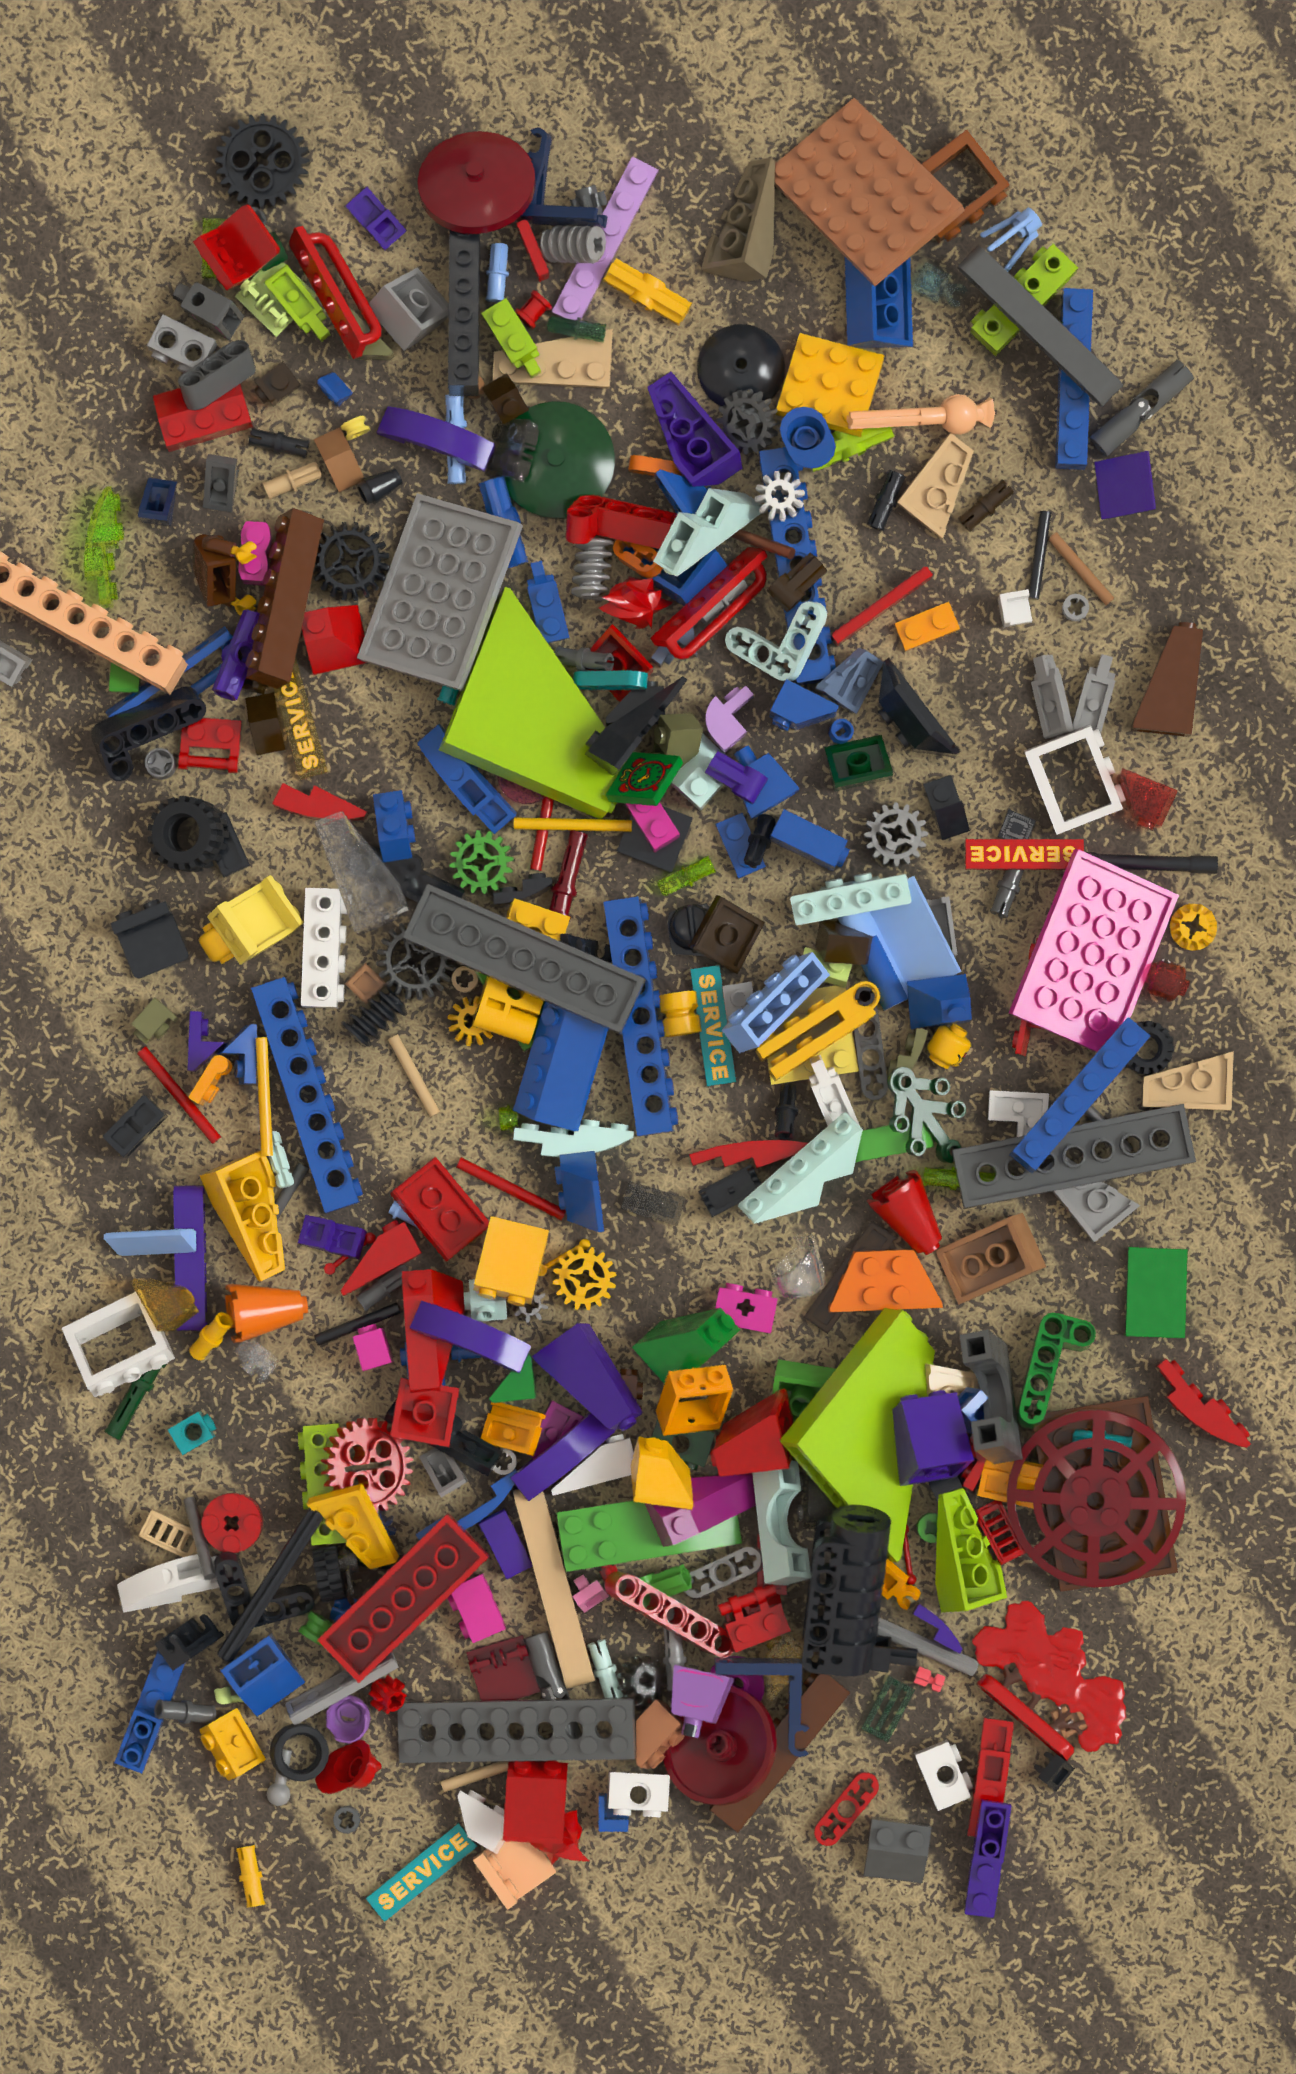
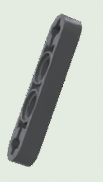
M876 1006L874 1009L876 1015L869 1020L875 1026L874 1034L870 1037H864L859 1033L858 1028L853 1031L861 1090L863 1095L870 1100H879L888 1091L879 1015ZM872 1049L878 1053L879 1061L875 1066H867L863 1063L862 1055L866 1050ZM881 1068L882 1075L876 1074L877 1083L883 1084V1089L878 1091V1095L875 1096L872 1091H867L866 1085L871 1084L870 1075L864 1077L863 1070L874 1071Z

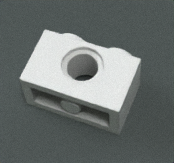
M944 1740L914 1753L938 1811L971 1798L968 1790L973 1789V1785L967 1771L961 1774L957 1762L962 1761L956 1744L950 1746L949 1742ZM943 1766H949L953 1769V1777L947 1782H942L937 1778V1771Z
M609 1772L607 1809H613V1815L631 1816V1810H641L644 1817H661V1812H668L670 1775ZM635 1786L642 1787L646 1792V1799L641 1804L634 1803L630 1798V1791Z

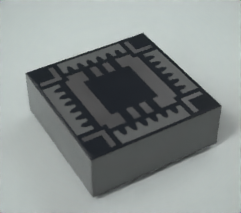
M1009 809L997 837L1000 839H1029L1036 820Z

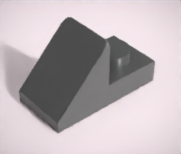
M208 454L203 508L232 512L239 475L237 458Z

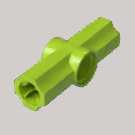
M864 428L861 437L840 431L833 432L832 436L836 446L834 456L825 465L812 468V471H819L841 460L842 462L849 461V457L855 454L860 456L867 449L894 438L892 428Z

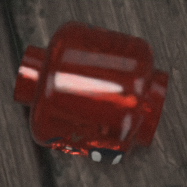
M1161 959L1158 963H1152L1144 984L1148 985L1147 991L1149 994L1167 1002H1173L1178 995L1184 997L1190 980L1185 979L1187 975L1185 967L1167 959Z

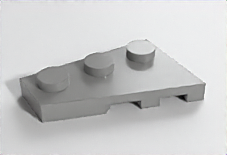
M1066 1157V1160H1067L1070 1164H1073V1165H1076V1164H1077V1163H1075L1074 1161H1072V1160H1070L1069 1158ZM1053 1161L1042 1170H1050L1053 1166ZM1104 1182L1052 1191L1093 1243L1140 1206Z

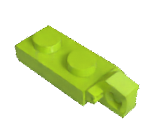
M287 264L264 282L297 326L306 334L312 330L321 342L331 335L322 323L327 318L323 313V309Z
M507 298L482 312V317L511 364H514L517 369L524 366L531 379L540 374L541 369L535 361V358L540 355L537 347Z

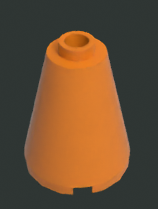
M228 1284L225 1288L231 1292V1295H225L226 1314L233 1320L231 1328H234L236 1333L235 1336H230L233 1343H241L303 1320V1314L308 1313L306 1296H301L299 1290Z

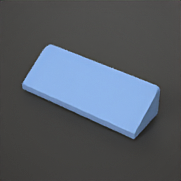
M194 1229L112 1232L104 1234V1240L120 1256L196 1252V1231Z

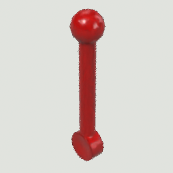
M371 1232L366 1233L363 1247L374 1243L376 1240L375 1234ZM341 1256L334 1263L326 1264L324 1267L325 1273L328 1275L334 1274L336 1268L349 1257Z
M906 1525L903 1550L906 1571L909 1576L907 1584L914 1585L917 1578L912 1571L907 1537L909 1526Z

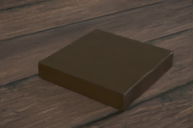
M716 895L689 947L729 971L738 974L765 922L722 896Z

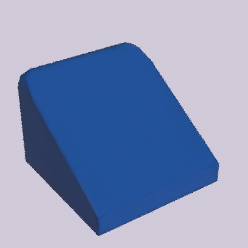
M335 372L317 380L318 387L336 407H339L353 394Z

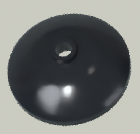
M735 324L718 330L708 338L698 357L697 374L705 394L720 407L726 405L724 402L726 397L733 396L732 393L739 390L752 389L753 394L761 391L763 392V401L767 399L772 400L783 383L785 361L778 343L767 332L752 325ZM744 360L747 366L744 369H739L736 367V362Z

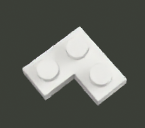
M990 1090L988 1120L1017 1122L1016 1137L1025 1136L1048 1110L1049 1093Z

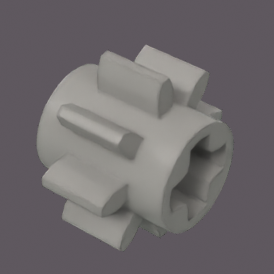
M542 1293L539 1296L534 1294V1302L539 1303L538 1309H533L532 1313H527L526 1307L519 1306L520 1310L514 1315L525 1314L526 1323H529L532 1315L541 1320L540 1309H548L549 1307L541 1304V1299L546 1294Z

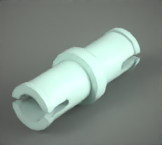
M606 1640L597 1641L600 1653L596 1643L588 1644L587 1647L596 1669L593 1673L599 1679L604 1697L613 1698L611 1688L615 1698L623 1697L624 1695L621 1692L615 1673L617 1667L616 1664H612Z

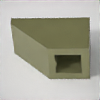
M692 713L660 715L658 726L654 730L655 741L651 753L680 756L683 761L682 768L698 754L703 727Z

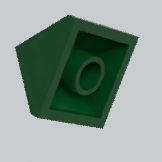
M882 735L824 747L834 792L890 780L893 777V770Z

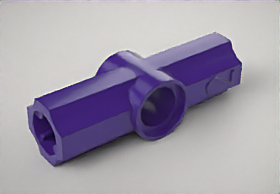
M243 610L230 644L226 645L222 650L221 657L223 662L212 688L214 694L231 701L238 699L247 675L246 659L252 650L254 640H252L251 635L254 626L258 623L260 614L258 612ZM238 650H240L242 653L241 661L238 657Z

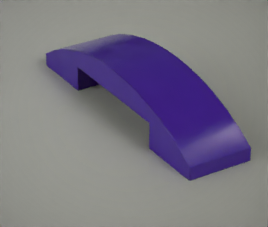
M387 406L376 432L377 435L403 444L407 441L456 458L458 463L484 472L496 446L495 443L443 420Z
M421 1301L410 1326V1329L470 1351L520 1374L531 1349V1345L505 1332L465 1315Z
M589 1412L578 1421L579 1423L537 1458L529 1461L513 1474L510 1479L527 1501H530L592 1453L616 1429H608Z

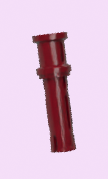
M573 830L569 832L557 884L551 887L553 895L549 907L551 911L569 916L570 920L569 912L572 900L577 896L575 889L576 878L588 838L587 834Z

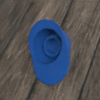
M798 407L789 411L784 416L780 426L781 437L794 463L810 469L818 468L828 463L834 456L836 446L822 414L813 408Z

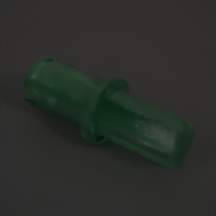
M550 316L547 330L551 333L574 336L576 341L580 338L604 343L607 324L581 320V317H578L577 320Z

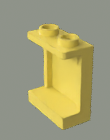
M271 875L228 903L226 901L221 903L207 916L240 965L285 939L303 924L298 909L289 902L282 886Z

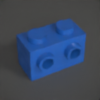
M402 790L373 794L378 839L383 862L412 858L410 843L416 842L414 827L413 825H408L407 819L413 818L410 801L404 802Z

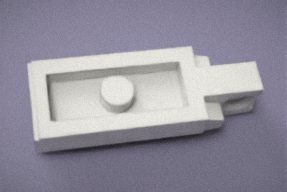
M821 1055L810 1058L809 1060L815 1072L814 1075L809 1076L810 1085L827 1126L845 1112L859 1125L840 1077L835 1072L834 1067L826 1069Z

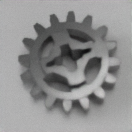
M752 389L732 393L733 396L731 395L724 399L726 405L718 409L723 414V417L717 419L718 423L723 424L724 428L721 430L724 434H727L738 450L743 449L744 454H749L753 451L757 453L764 450L765 447L772 444L770 438L778 435V432L773 429V426L780 424L779 420L773 419V415L778 410L769 408L772 400L767 399L763 401V392L761 391L753 394Z

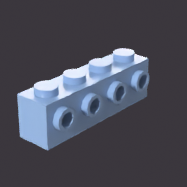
M813 952L799 957L795 954L782 963L784 968L779 973L776 972L764 981L766 986L761 991L758 990L746 999L748 1004L743 1009L736 1010L728 1017L729 1023L722 1031L739 1053L759 1047L830 976Z

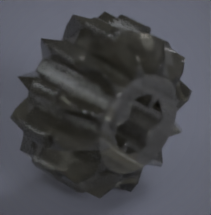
M648 1655L643 1656L642 1659L639 1656H633L631 1663L624 1662L622 1667L625 1672L616 1675L619 1679L623 1680V1684L617 1687L618 1690H626L623 1698H634L635 1706H640L642 1703L648 1706L653 1703V1698L661 1699L663 1696L659 1689H666L668 1686L665 1682H661V1678L667 1675L666 1671H658L661 1662L654 1661L652 1663L651 1656ZM644 1676L645 1683L640 1685L639 1678Z

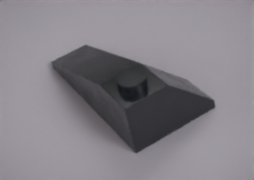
M682 676L607 726L601 733L595 730L585 743L589 747L585 755L613 776L643 740L642 737L652 728L659 715L671 703L687 679Z

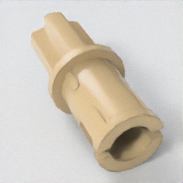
M312 462L291 472L287 469L286 474L262 483L271 500L293 489L295 492L298 491V487L320 479L322 473L318 464Z

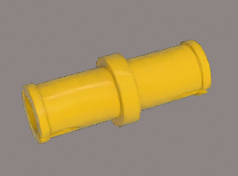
M218 1313L209 1325L201 1329L199 1338L189 1348V1352L194 1359L204 1360L213 1348L218 1347L222 1343L223 1335L233 1325V1320L228 1314Z
M255 1845L236 1848L241 1869L239 1880L240 1882L243 1881L246 1906L249 1908L264 1905L265 1901L260 1881L263 1875L262 1871L258 1870Z

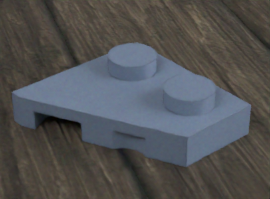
M858 648L817 685L816 689L846 710L857 714L884 662L867 650Z

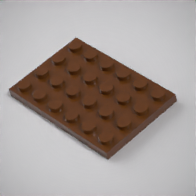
M1142 1396L1046 1412L1041 1423L1033 1428V1434L1055 1418L1084 1409L1118 1411L1135 1417L1154 1430L1149 1397ZM1082 1420L1067 1424L1054 1430L1047 1437L1059 1450L1061 1447L1072 1442L1075 1429L1093 1431V1420ZM1105 1421L1106 1433L1132 1436L1131 1449L1137 1454L1151 1442L1131 1427L1113 1421ZM1037 1444L1038 1464L1044 1465L1049 1457ZM1080 1449L1066 1455L1065 1458L1076 1470L1091 1463L1092 1449ZM1104 1451V1459H1107L1112 1464L1113 1469L1118 1472L1130 1462L1127 1457L1120 1453ZM1157 1453L1146 1464L1155 1478L1158 1496L1165 1497ZM1056 1466L1052 1468L1046 1478L1043 1487L1045 1492L1061 1493L1062 1486L1067 1479ZM1138 1470L1127 1481L1132 1497H1149L1147 1483L1140 1470ZM1093 1492L1087 1497L1088 1504L1093 1508H1100L1105 1502L1104 1497L1097 1492ZM1045 1504L1048 1524L1053 1531L1065 1519L1060 1505ZM1130 1510L1125 1524L1136 1536L1144 1526L1149 1510ZM1158 1510L1154 1526L1148 1537L1143 1541L1154 1554L1161 1549L1171 1531L1168 1510ZM1074 1529L1061 1539L1062 1542L1076 1550L1088 1551V1536ZM1116 1532L1100 1536V1553L1115 1551L1127 1543ZM1174 1545L1157 1566L1136 1579L1178 1573ZM1055 1546L1052 1547L1057 1569L1076 1577L1087 1578L1086 1561L1069 1557ZM1134 1550L1119 1559L1099 1562V1579H1109L1125 1575L1138 1569L1146 1562ZM1058 1579L1060 1592L1087 1588L1086 1586L1074 1585Z

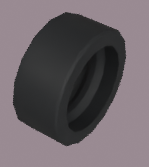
M290 1724L283 1727L275 1734L270 1744V1759L273 1767L280 1775L293 1781L305 1782L315 1778L324 1770L328 1762L329 1748L325 1737L319 1730L306 1724H297L295 1726ZM295 1735L309 1737L316 1747V1757L313 1763L308 1768L302 1770H294L288 1767L282 1756L285 1742Z

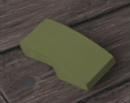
M915 1028L913 1034L908 1033L905 1050L909 1051V1056L899 1054L896 1055V1060L891 1059L887 1077L898 1067H907L912 1070L922 1052L928 1030Z

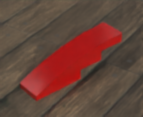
M786 1140L746 1141L689 1154L692 1166L721 1157L724 1168L752 1158L757 1169L794 1156L808 1142Z

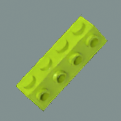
M1054 244L1048 249L1043 246L1032 257L1034 261L1032 266L1028 270L1024 267L1021 268L1014 276L1043 306L1056 295L1078 270V267ZM995 305L987 312L982 309L971 320L973 326L970 333L995 357L1021 331Z
M340 1423L303 1426V1432H298L299 1450H304L305 1462H300L301 1480H307V1491L302 1492L304 1510L309 1509L307 1505L309 1498L329 1493L334 1489L333 1486H324V1483L329 1480V1475H322L321 1472L328 1469V1465L322 1463L321 1459L329 1458V1454L324 1451V1447L333 1446L329 1437H339L337 1428L340 1427ZM323 1518L311 1537V1545L346 1543V1540L335 1529L332 1531L325 1524V1518Z

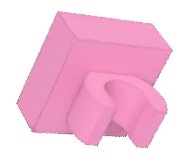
M584 1574L573 1580L579 1592L572 1597L584 1613L609 1597L598 1580L590 1584Z

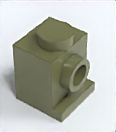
M154 997L131 1023L136 1028L133 1034L144 1044L152 1041L154 1037L159 1040L170 1028L167 1024L168 1021L171 1019L173 1022H176L179 1018Z

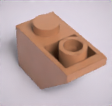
M656 1699L636 1720V1764L640 1768L649 1770L650 1768L657 1767L664 1760L666 1750L670 1746H676L685 1736L681 1734L684 1721L678 1715L672 1714L671 1708L664 1701Z

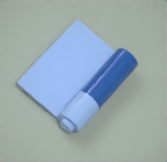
M914 876L907 879L911 903L838 917L840 924L873 936L868 964L861 965L868 981L878 988L880 993L879 1003L883 1011L908 999L907 981L953 976L962 972Z

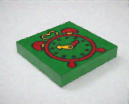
M633 752L605 795L609 802L657 806L683 765V761L677 755Z

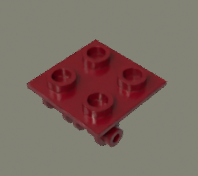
M523 1635L466 1652L471 1673H473L481 1701L516 1700L540 1692L528 1657L529 1654L523 1641Z

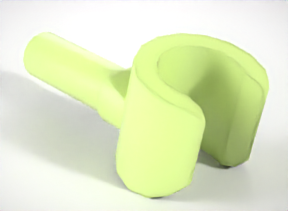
M230 1686L214 1690L215 1699L220 1704L243 1702L237 1694L231 1695Z

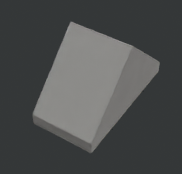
M433 1448L419 1456L441 1498L468 1482L457 1461L438 1449Z

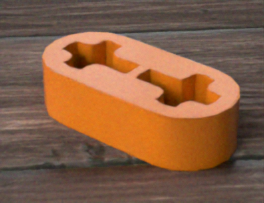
M640 455L630 456L629 472L655 477L657 471L664 470L683 476L675 467L673 461Z
M617 539L613 544V551L621 563L645 578H653L661 573L663 568L655 562L651 566L648 564L644 565L642 562L643 558L649 562L654 561L657 552L653 548ZM625 547H632L635 552L631 554L628 551H623Z

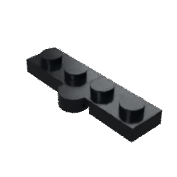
M361 839L357 841L346 865L347 868L418 903L427 884L459 898H462L465 890L424 871V862L419 855L412 853V858L383 862L380 848Z
M396 1400L384 1418V1421L392 1424ZM455 1415L449 1447L428 1445L488 1477L500 1459L503 1450L466 1430L461 1431L462 1420Z

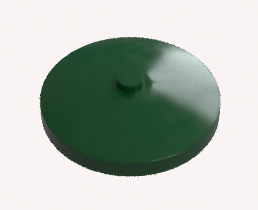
M552 401L528 408L527 412L516 417L509 424L499 444L498 470L500 477L505 478L510 497L522 509L542 518L565 519L568 508L580 496L596 495L603 497L613 478L615 453L608 431L595 415L581 406L572 403Z

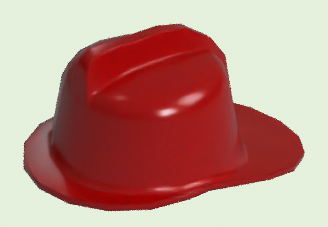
M357 1740L330 1753L324 1770L316 1776V1785L322 1793L326 1794L338 1793L349 1787L361 1789L367 1787L372 1782L376 1772L381 1770L382 1765L371 1753L369 1744L364 1740Z

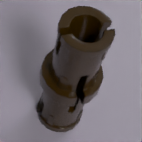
M1003 479L985 496L980 495L976 499L977 503L958 518L962 525H966L965 528L969 532L988 515H994L996 513L995 509L1014 494L1010 486L1007 487V483Z

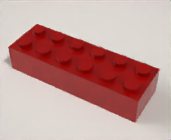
M447 1513L318 1638V1641L360 1683L478 1569L490 1555Z

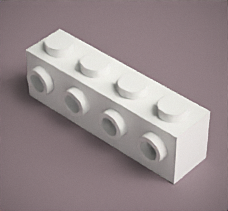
M305 888L301 1006L303 1008L338 1009V1002H344V985L339 984V973H345L346 958L345 955H340L341 943H346L347 927L341 925L342 914H347L348 896H342L343 891L341 889Z

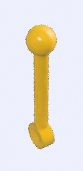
M581 1239L579 1245L570 1250L574 1254L578 1252L579 1246H582L583 1250H587L590 1248V1241L588 1239ZM565 1252L547 1264H542L539 1276L546 1275L548 1269L560 1263L558 1261L559 1258L567 1259L569 1257L568 1253Z

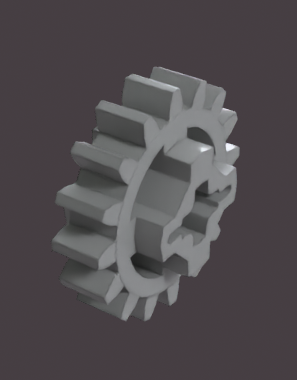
M894 802L891 810L884 804L882 805L883 813L881 815L876 811L872 813L875 822H866V826L871 828V832L864 833L865 838L871 839L866 848H874L876 850L873 855L874 859L880 855L884 857L883 865H886L889 860H893L894 866L898 867L902 859L906 865H909V856L912 855L918 859L920 854L917 848H925L927 845L921 841V838L928 836V832L921 831V827L926 824V821H917L916 818L919 815V811L917 810L912 814L909 813L908 804L905 805L903 810L899 809L897 802ZM898 815L896 821L890 824L881 823L883 819L889 816ZM907 820L913 824L916 836L909 833L906 826ZM898 827L901 829L900 834L904 836V839L898 838L896 842H893L891 840L892 835L888 831H894ZM876 833L883 836L886 842L885 850L879 845ZM906 845L911 847L904 853L894 854L896 848Z

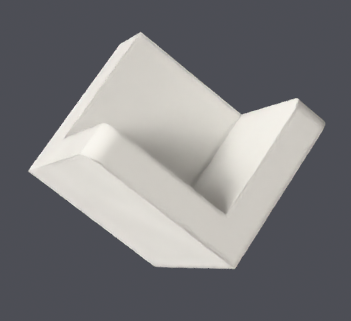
M1029 589L999 595L998 604L1003 627L1032 622L1028 600L1030 596Z

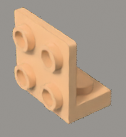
M505 1841L498 1854L486 1848L474 1856L473 1859L507 1910L515 1905L519 1898L556 1873V1869L547 1856L529 1842Z

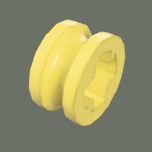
M364 416L353 418L340 426L342 431L347 432L346 440L355 439L370 431V427L364 424L366 420Z

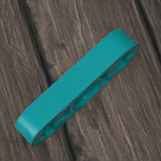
M575 671L573 673V681L582 690L647 689L648 673L640 671Z

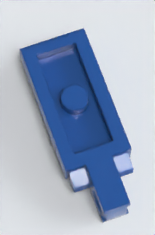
M542 561L530 563L534 579L527 580V589L538 630L548 644L570 639L553 574L545 575Z

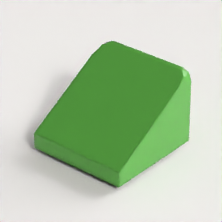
M111 663L109 691L139 692L141 679Z

